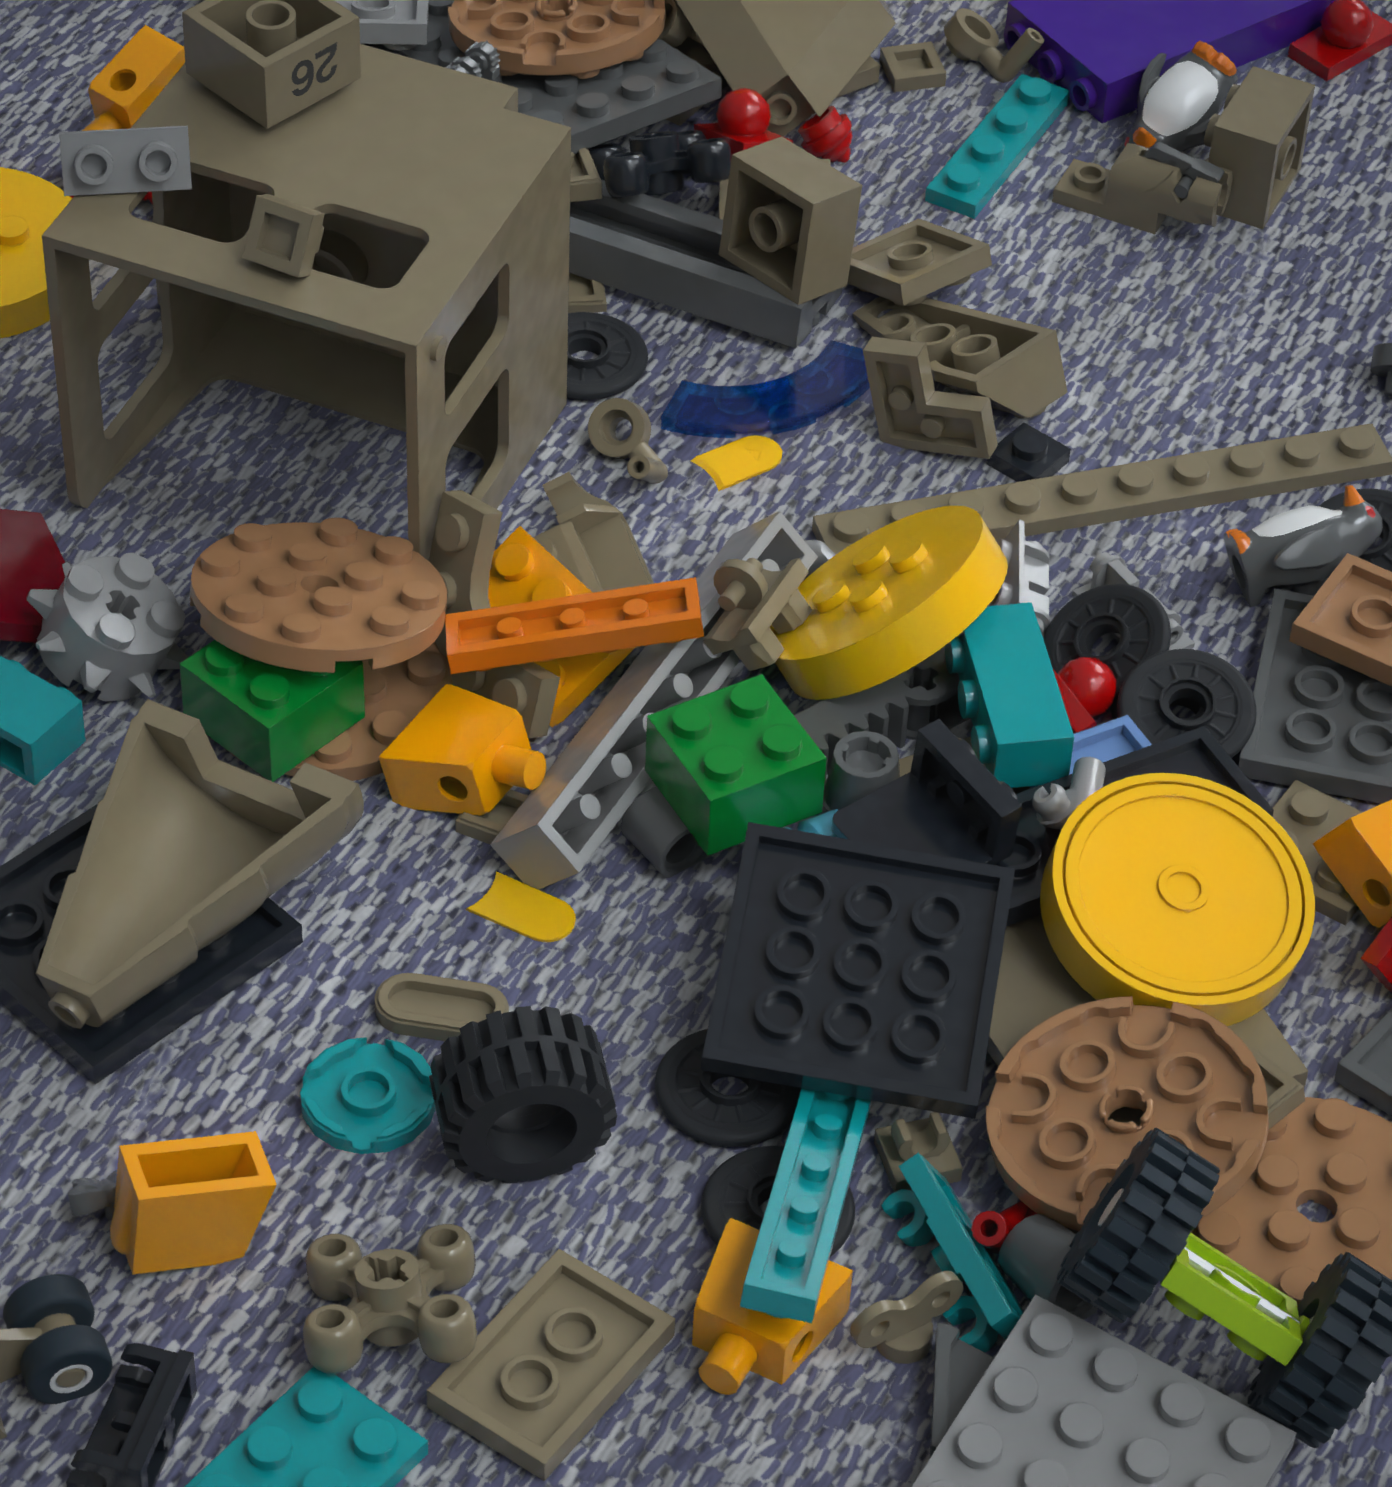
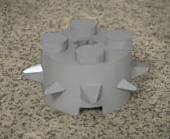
M125 553L120 558L114 556L90 557L74 566L66 562L62 564L65 579L59 590L31 589L26 600L43 617L42 630L37 638L36 647L40 651L44 664L60 682L68 687L74 679L89 692L101 691L97 699L102 701L128 700L141 691L149 698L156 696L152 678L157 670L180 669V663L188 658L174 643L183 628L186 618L185 613L179 607L173 592L155 575L153 564L140 555Z

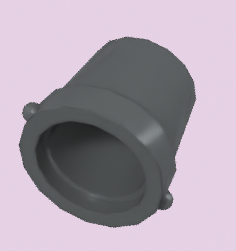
M860 731L852 732L838 741L835 745L828 777L824 783L822 813L836 809L840 810L900 778L898 750L889 738L875 732Z
M1035 1214L1023 1219L1006 1236L1000 1248L998 1258L1000 1269L1030 1301L1036 1294L1083 1320L1093 1315L1098 1310L1096 1307L1057 1283V1274L1062 1268L1060 1265L1064 1256L1071 1249L1069 1246L1075 1233L1043 1214Z

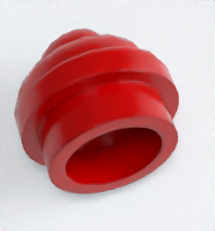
M834 106L828 107L821 117L816 113L798 129L799 134L803 138L802 148L813 156L830 159V162H847L851 155L849 146L853 137L851 131L852 122L846 114L840 115Z

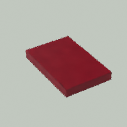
M0 509V640L36 643L42 630L43 617L26 600L28 593L31 589L59 590L65 579L62 564L65 563L63 556L42 514L38 512Z

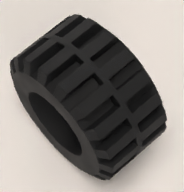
M531 1006L515 1007L514 1011L501 1013V1010L486 1014L487 1019L478 1023L471 1021L459 1028L461 1033L459 1036L448 1037L440 1046L442 1054L433 1057L430 1065L432 1075L429 1076L444 1150L448 1159H454L455 1167L461 1172H473L475 1179L484 1182L494 1179L501 1180L502 1183L540 1180L553 1174H564L573 1170L572 1166L574 1164L588 1161L596 1155L595 1148L605 1145L611 1137L610 1128L616 1126L617 1120L616 1103L601 1045L593 1028L590 1025L584 1026L582 1018L575 1014L560 1015L558 1008L546 1006L541 1010H532Z

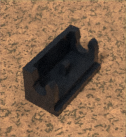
M131 1343L125 1346L120 1357L121 1360L130 1364L143 1365L152 1371H147L138 1366L120 1365L115 1376V1385L85 1449L77 1450L71 1462V1465L76 1469L75 1471L71 1470L66 1481L67 1487H155L197 1393L193 1352L180 1349L176 1353L139 1343Z

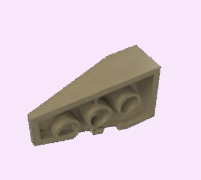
M879 296L852 313L853 318L860 327L873 337L925 342L927 344L932 377L935 381L960 394L990 397L993 409L1014 414L1017 418H1031L1040 415L1046 410V406L1068 393L1056 330L926 298L923 302L916 305L899 306L894 304L893 301ZM887 309H893L890 312L878 318V315L882 311Z

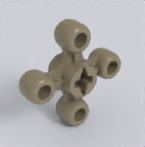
M440 1224L427 1229L419 1239L416 1257L400 1249L378 1250L362 1257L358 1243L350 1236L344 1234L324 1235L316 1239L309 1246L305 1261L312 1291L319 1298L327 1301H341L352 1298L348 1306L341 1304L320 1306L306 1317L303 1326L304 1346L310 1364L317 1370L324 1373H340L351 1369L361 1358L363 1341L365 1339L380 1346L395 1347L407 1344L419 1337L424 1354L431 1360L439 1363L458 1362L468 1357L474 1350L477 1340V1328L470 1303L463 1297L455 1294L429 1297V1293L433 1289L438 1291L457 1290L466 1286L473 1278L476 1267L474 1246L469 1233L461 1226Z

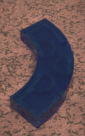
M831 340L822 353L808 365L787 376L759 384L712 386L682 380L661 416V429L701 437L735 438L736 434L771 431L774 435L816 423V418L832 412L840 406L846 408L870 388L863 349Z

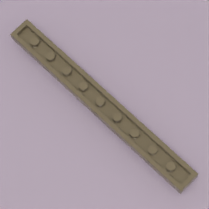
M1370 423L813 516L812 530L817 540L824 542L835 554H838L866 535L909 515L943 506H966L976 510L981 515L995 540L999 538L1004 540L1019 519L1024 521L1025 536L1392 475V456L1375 427Z

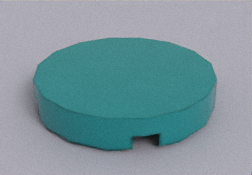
M367 1037L348 1039L326 1048L307 1066L303 1076V1086L300 1090L303 1119L314 1135L335 1149L358 1154L389 1152L414 1141L430 1125L436 1110L429 1076L432 1075L431 1068L420 1053L402 1042L385 1038V1045L377 1043L367 1044Z

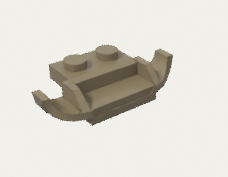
M570 472L543 484V488L557 514L556 518L559 525L533 538L592 592L654 584L631 528L621 511L608 501L589 494L574 479Z

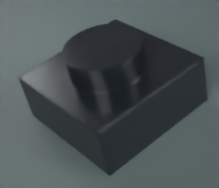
M1023 422L998 443L990 459H987V465L1016 482L1050 477L1069 463L1071 449Z

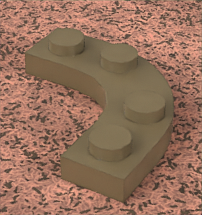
M463 490L443 491L429 556V562L438 570L446 584V614L490 608L488 598L489 574L502 512ZM444 623L442 632L435 641L439 652L448 660ZM534 662L498 667L487 671L451 674L455 686L516 709L522 716L528 738L547 736L560 677Z

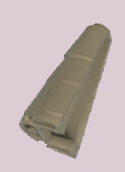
M147 699L138 714L131 719L105 796L98 802L77 870L68 875L36 972L51 998L48 1003L50 1010L60 1020L74 1028H82L85 1023L89 1026L99 1027L197 960L199 950L222 937L252 915L267 898L316 863L335 844L351 833L362 818L364 811V801L359 784L304 762L290 780L292 789L218 760L199 719Z

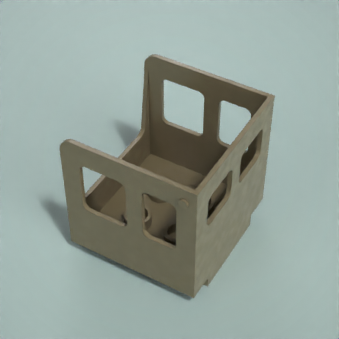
M360 44V79L266 129L188 75L184 63L131 128L188 126L192 189L153 191L152 222L137 218L131 214L148 192L77 195L72 198L42 235L69 501L74 505L88 508L102 488L207 385L218 380H235L406 432L408 541L413 544V551L418 552L429 561L442 493L446 491V461L451 447L454 446L473 452L483 460V468L471 495L498 509L567 404L571 127L519 113L517 87ZM270 194L325 213L322 224L325 228L319 252L315 253L310 276L298 278L242 258L257 195ZM89 259L119 268L93 302ZM157 279L159 282L163 336L160 358L104 431L98 370V356L101 346L151 281Z

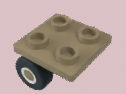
M66 1274L45 1275L26 1282L9 1296L3 1309V1319L7 1329H0V1383L22 1373L27 1390L33 1398L47 1404H59L90 1395L107 1381L112 1371V1358L103 1335L91 1327L95 1312L88 1290L82 1281ZM0 1416V1439L7 1437Z

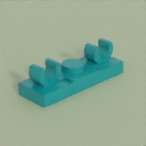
M918 1152L899 1165L912 1190L904 1189L892 1193L884 1200L881 1206L884 1212L892 1219L901 1218L911 1212H915L911 1223L897 1232L899 1238L907 1246H922L927 1244L933 1236L936 1237L940 1245L931 1251L936 1263L942 1271H952L961 1282L965 1281L973 1295L961 1296L943 1315L953 1326L976 1318L974 1328L969 1333L964 1334L960 1340L983 1352H987L995 1344L998 1333L1005 1340L1008 1338L1024 1310L988 1249L978 1243L973 1237L972 1222L947 1179Z

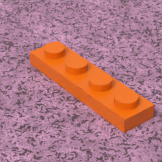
M696 577L445 615L446 649L451 674L487 671L493 668L531 662H549L558 658L599 652L610 653L619 649L660 643H676L682 640L704 637Z

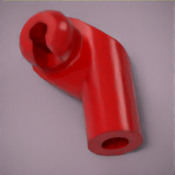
M1022 1201L999 1213L995 1211L981 1212L972 1223L973 1237L991 1252L999 1254L1000 1248L1010 1231L1023 1219L1037 1213Z

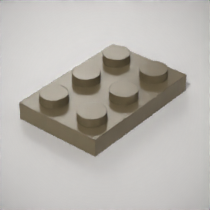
M558 1249L477 1336L474 1350L468 1357L451 1363L427 1389V1408L545 1481L674 1337L675 1318L563 1250Z

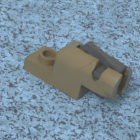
M1161 142L1155 143L1150 148L1127 143L1111 170L1096 163H1087L1074 159L1055 186L1052 202L1152 234L1157 232L1166 216L1180 221L1215 227L1217 215H1223L1229 199L1233 172L1213 165L1199 157L1195 159Z

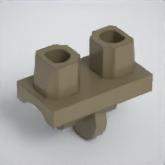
M749 558L747 561L728 559L719 566L713 580L714 586L720 595L718 603L725 611L703 640L713 655L733 650L749 671L767 667L776 662L784 651V647L772 632L770 626L772 625L778 634L792 631L803 624L812 611L807 601L797 589L809 573L799 558L790 560L782 571L763 569L762 563L755 558Z

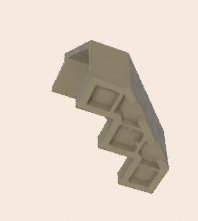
M676 0L731 89L734 91L739 88H748L760 93L769 104L771 112L767 131L783 137L815 113L821 117L896 24L885 0Z

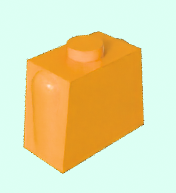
M257 1132L119 1146L115 1206L110 1225V1239L115 1250L126 1255L132 1275L210 1266L244 1257L277 1185Z

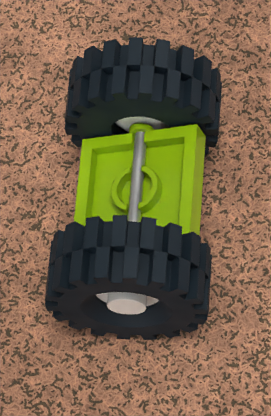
M1154 1128L1153 1131L1150 1130L1146 1133L1142 1142L1139 1141L1134 1146L1129 1158L1123 1160L1111 1182H1107L1099 1194L1100 1198L1095 1206L1089 1210L1083 1220L1084 1224L1081 1230L1075 1234L1069 1246L1071 1249L1062 1260L1060 1265L1062 1268L1057 1274V1283L1117 1322L1123 1323L1127 1317L1131 1318L1137 1312L1140 1303L1144 1304L1159 1281L1161 1286L1168 1289L1164 1296L1175 1308L1199 1321L1202 1320L1205 1314L1229 1329L1227 1338L1238 1349L1250 1357L1261 1361L1258 1367L1260 1373L1253 1379L1250 1387L1252 1392L1247 1400V1403L1250 1404L1249 1407L1297 1433L1296 1438L1308 1446L1318 1448L1320 1443L1325 1444L1331 1439L1335 1429L1339 1431L1353 1408L1357 1410L1365 1399V1392L1372 1382L1375 1383L1382 1373L1383 1369L1381 1367L1384 1361L1392 1356V1280L1351 1253L1345 1252L1344 1255L1341 1253L1335 1257L1332 1265L1328 1263L1320 1272L1316 1283L1311 1282L1304 1291L1303 1299L1297 1306V1301L1191 1233V1231L1196 1229L1203 1216L1201 1214L1202 1210L1209 1204L1214 1194L1212 1190L1218 1183L1220 1169L1160 1129Z

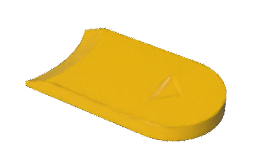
M752 435L698 455L691 462L703 468L713 478L718 491H721L777 467L782 460V449L777 442L768 437Z
M497 871L489 891L478 902L466 908L467 911L539 942H554L565 938L572 932L576 923L575 912L565 901Z

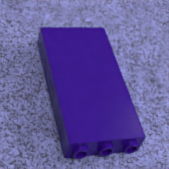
M1012 0L1008 2L1004 42L1008 50H1010L1027 28H1033L1038 31L1044 38V43L1028 62L1038 70L1042 79L1069 90L1070 98L1077 109L1089 112L1103 124L1137 110V95L1143 73L1150 61L1158 54H1167L1160 76L1180 58L1190 52L1198 41L1212 45L1218 53L1222 52L1237 68L1288 47L1290 43L1321 27L1322 15L1334 0Z

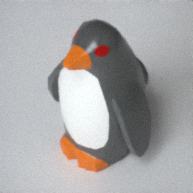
M1198 41L1190 52L1185 54L1160 76L1167 54H1158L1150 61L1143 73L1137 95L1136 119L1132 130L1124 139L1122 151L1127 143L1150 148L1155 143L1161 142L1180 152L1204 145L1205 132L1212 115L1219 114L1225 104L1231 86L1238 82L1235 64L1222 52L1218 53L1212 45Z
M1353 485L1345 486L1343 505L1338 510L1308 505L1273 516L1248 532L1230 529L1224 533L1223 539L1235 580L1250 607L1261 603L1265 589L1272 586H1292L1294 592L1315 595L1346 554L1349 553L1356 557L1362 555L1380 536L1383 525L1382 517L1375 507L1364 501Z

